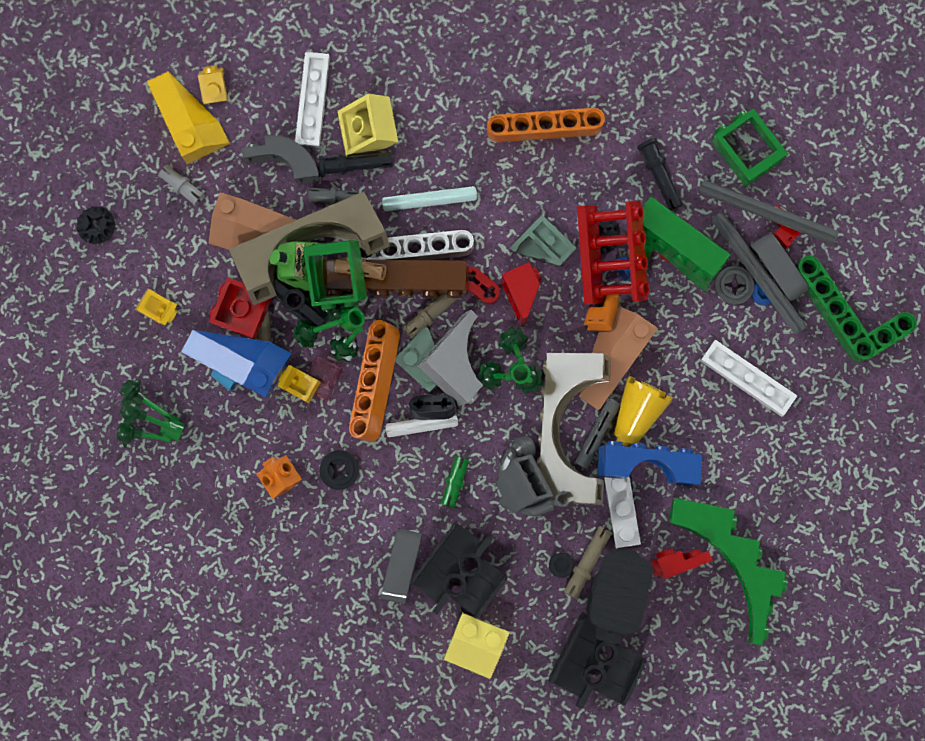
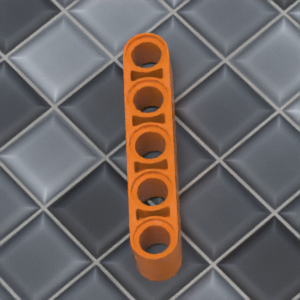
M598 108L494 115L488 120L487 135L494 142L593 136L601 132L605 116ZM594 118L599 124L592 126L587 120ZM571 120L575 123V126L569 128L563 122ZM541 122H548L552 127L550 129H543L539 124ZM522 123L525 124L528 127V129H526L525 131H519L516 129L515 126L517 124ZM495 125H500L504 130L496 133L491 128Z
M382 320L374 321L368 331L349 424L350 434L367 442L376 441L381 434L400 339L399 329Z

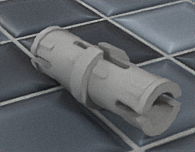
M169 165L164 166L163 168L166 171L161 169L158 177L171 185L175 193L178 195L182 194L194 206H198L200 203L198 199L202 201L205 194L190 184V180L186 176L182 177Z

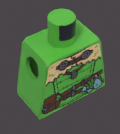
M289 242L280 244L278 250H273L270 254V262L277 265V278L301 291H309L303 247L323 243ZM320 255L323 272V255Z

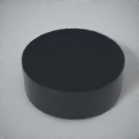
M557 553L550 558L549 570L554 576L564 578L572 573L574 563L568 554Z

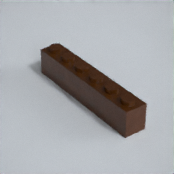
M323 260L326 296L341 295V293L353 294L351 274L335 272L336 260ZM366 260V262L385 264L387 267L384 280L364 277L366 294H374L375 297L379 298L389 297V294H398V297L412 298L413 294H423L422 297L437 298V294L447 295L448 298H461L462 295H468L469 265L467 261Z

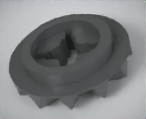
M738 266L723 269L718 274L714 285L717 296L723 302L732 305L744 303L751 297L754 291V281L751 274ZM735 276L736 284L744 287L738 288L733 295L732 288L725 285L730 284Z

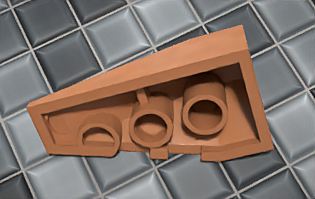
M220 192L212 213L208 243L229 250L285 224L296 221V219Z
M618 306L612 330L598 332L592 353H604L611 357L610 382L591 385L580 391L579 397L599 411L658 328L639 314Z

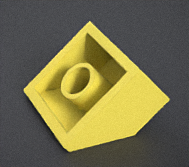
M367 94L338 111L346 156L383 150L398 142L390 97Z
M462 613L444 660L490 679L510 632Z

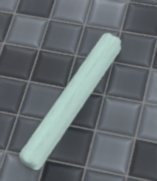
M472 186L382 198V205L384 211L475 201L477 199V191Z

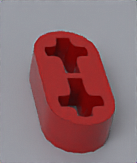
M469 266V275L475 273V280L479 284L476 285L470 281L468 283V291L485 304L491 305L497 302L500 297L499 286L480 270ZM481 286H484L488 290L491 289V287L494 288L493 294L495 295V297L492 298L491 296H489L488 298H485V292L481 289Z

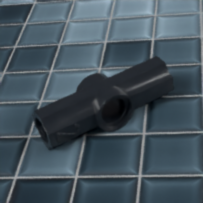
M275 273L274 288L277 296L273 297L299 320L304 321L308 319L311 325L317 327L327 322V314L317 306H312L311 301L301 291L279 280ZM293 296L301 298V303L297 307L288 305L289 299Z

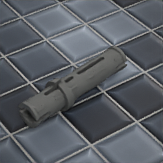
M607 398V402L599 417H595V424L574 464L586 470L589 469L607 431L613 427L612 422L621 405L619 402ZM597 436V438H596V440H595V442H594L592 448L590 449L589 453L587 454V452H588L589 448L591 447V445H592V443H593L595 437Z

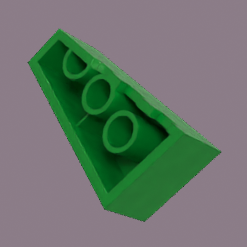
M650 197L643 205L644 218L642 221L646 241L705 292L723 269L730 254L653 197Z

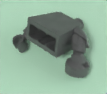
M528 436L513 440L510 449L506 450L504 456L498 461L499 480L497 481V487L502 495L499 499L500 505L504 509H509L512 513L521 512L525 516L533 517L555 510L556 506L566 507L572 505L573 501L567 503L562 501V496L570 493L568 491L559 492L555 499L551 500L553 494L534 460L536 448L533 440Z

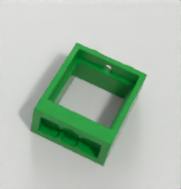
M754 109L747 113L745 111L740 112L733 118L734 122L729 126H726V124L720 126L714 131L715 136L711 141L745 187L781 163L788 155ZM747 122L752 124L773 152L750 170L747 169L725 140L727 136Z
M358 239L303 247L312 306H321V310L336 308V304L344 303V307H353L355 305L358 306L359 301L367 298ZM347 252L353 294L326 297L320 255Z

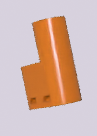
M606 295L603 307L588 308L584 325L588 326V331L607 332L612 330L620 301L619 295Z

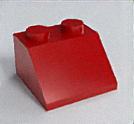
M530 262L503 273L501 285L521 327L527 323L538 294L539 281H542L537 268H532Z

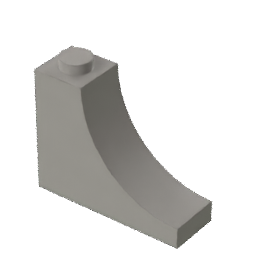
M472 310L462 314L418 364V367L447 395L455 399V403L458 406L466 403L472 404L479 397L478 391L483 386L470 366L467 353L469 331L478 317Z

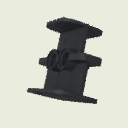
M455 522L446 532L445 536L442 537L440 543L436 545V548L431 552L425 563L416 572V575L411 579V585L437 603L432 610L436 615H438L449 598H452L478 619L504 585L508 577L481 557L493 540L490 536H487L484 542H482ZM472 557L477 560L478 567L474 572L464 570L463 562L466 558ZM459 578L462 581L463 587L460 592L453 593L449 590L448 582L450 579Z
M618 548L616 551L606 553L602 559L599 572L593 578L586 609L590 621L597 627L595 636L600 641L617 644L620 642L622 634H635L641 627L653 576V566L650 561L640 557L636 551Z
M582 612L556 661V665L553 667L552 673L549 675V682L578 696L576 706L581 709L584 708L592 690L625 706L645 669L647 659L618 644L598 640L595 636L597 627L592 624L589 615ZM605 645L610 646L612 649V656L607 660H603L599 656L600 648ZM591 669L600 670L601 678L598 682L592 683L588 680L587 675Z

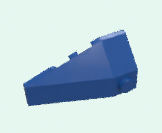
M192 330L181 351L264 397L271 396L292 353L271 342Z

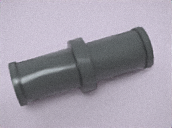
M309 187L308 202L333 205L358 194V191L336 190V187H331V189Z

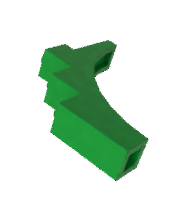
M678 498L672 499L668 524L687 529L702 537L716 548L732 566L742 585L747 601L749 615L748 643L763 645V641L767 640L769 634V626H766L767 616H771L773 611V601H770L771 596L781 597L782 593H785L787 589L788 579L785 578V572L756 566V562H760L762 556V547H759L760 541L730 535L731 531H735L737 517L734 516L735 510Z

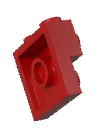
M227 277L225 283L220 286L216 305L210 310L209 323L217 328L255 340L272 298L253 305L244 283Z
M671 548L656 553L657 558L651 560L650 563L653 566V576H658V579H667L713 560L709 551L701 552L700 548L682 554V551H674Z

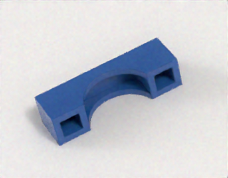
M608 441L607 445L599 447L597 477L627 478L637 464L640 462H650L663 471L668 484L684 486L701 484L702 455L694 454L692 449H679V452H672L670 447L655 446V450L646 449L645 444H631V447L622 446L623 442Z

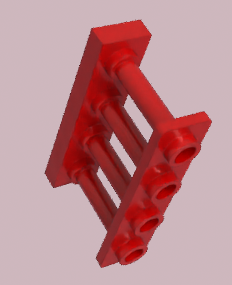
M626 201V209L598 212L597 205L577 206L584 305L604 303L605 295L632 294L633 302L648 300L650 286L646 276L648 260L644 249L646 235L643 231L644 209L641 206V201ZM627 219L628 234L602 237L599 235V222ZM628 244L629 259L601 260V246ZM630 269L631 284L604 286L603 271Z

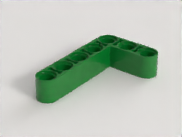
M803 257L795 265L808 285L809 290L806 293L852 361L857 363L865 362L916 329V318L909 312H903L867 333L816 257ZM802 265H809L812 269V274L805 273ZM816 284H820L825 288V294L817 292ZM830 304L838 307V315L830 311ZM898 320L906 323V330L899 328ZM844 325H849L852 328V335H847L844 332ZM878 332L886 336V343L878 340ZM858 345H861L866 349L865 356H862L858 353Z

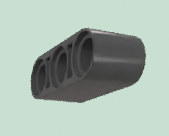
M768 233L748 246L789 302L808 292L809 288L806 281L773 234Z
M398 528L381 599L406 604L422 533Z

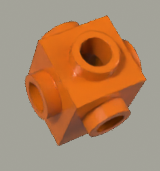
M287 455L276 459L275 456L268 459L262 464L264 468L257 473L262 485L266 488L272 499L288 492L302 480Z

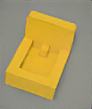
M217 65L203 67V71H200L198 74L203 104L227 101L228 99L223 76L224 69H217Z
M147 289L135 310L161 325H166L167 322L171 323L177 313V310H175L177 304Z
M289 365L287 369H284L277 386L310 403L321 382Z

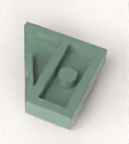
M543 215L510 247L513 252L557 266H561L577 250Z
M425 327L397 355L395 362L427 392L431 393L437 384L418 367V364L435 346L429 329Z

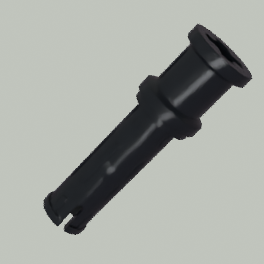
M652 138L639 144L637 149L642 152L646 161L645 167L648 171H652L667 207L671 211L676 209L677 206H682L683 203L664 165L666 158L661 155L656 144L658 140L657 138Z
M391 152L358 156H346L342 153L336 157L326 158L323 155L319 156L321 177H325L326 174L336 173L345 175L347 171L393 167Z

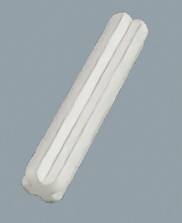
M455 414L452 418L445 420L413 419L389 423L385 426L386 434L388 437L456 427L458 426L457 414Z

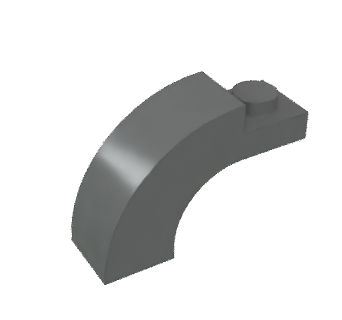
M268 135L265 136L266 145L254 143L248 145V148H242V155L246 164L271 160L280 161L287 164L293 170L297 185L321 181L311 155L304 147L289 138Z

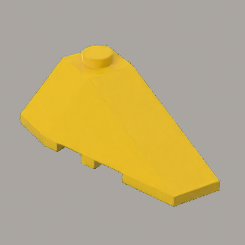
M169 72L147 81L171 136L186 164L230 144L220 122Z

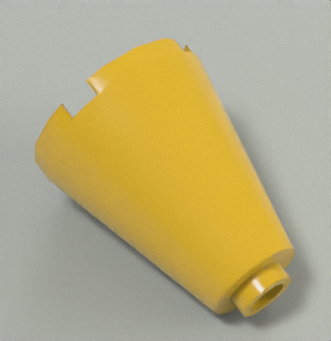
M629 376L626 380L614 435L618 437L616 441L623 442L622 445L630 447L631 444H638L669 406L673 397L667 395L664 398L665 392L643 381L640 383L634 377Z

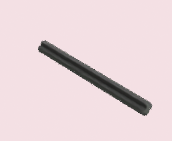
M704 180L700 185L699 192L703 195L819 240L834 244L839 232L837 230L715 183Z
M721 212L714 216L712 219L713 224L793 333L798 334L806 328V324L726 215Z

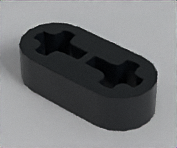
M419 395L413 397L409 402L410 414L417 420H445L452 418L456 414L455 399L450 395Z

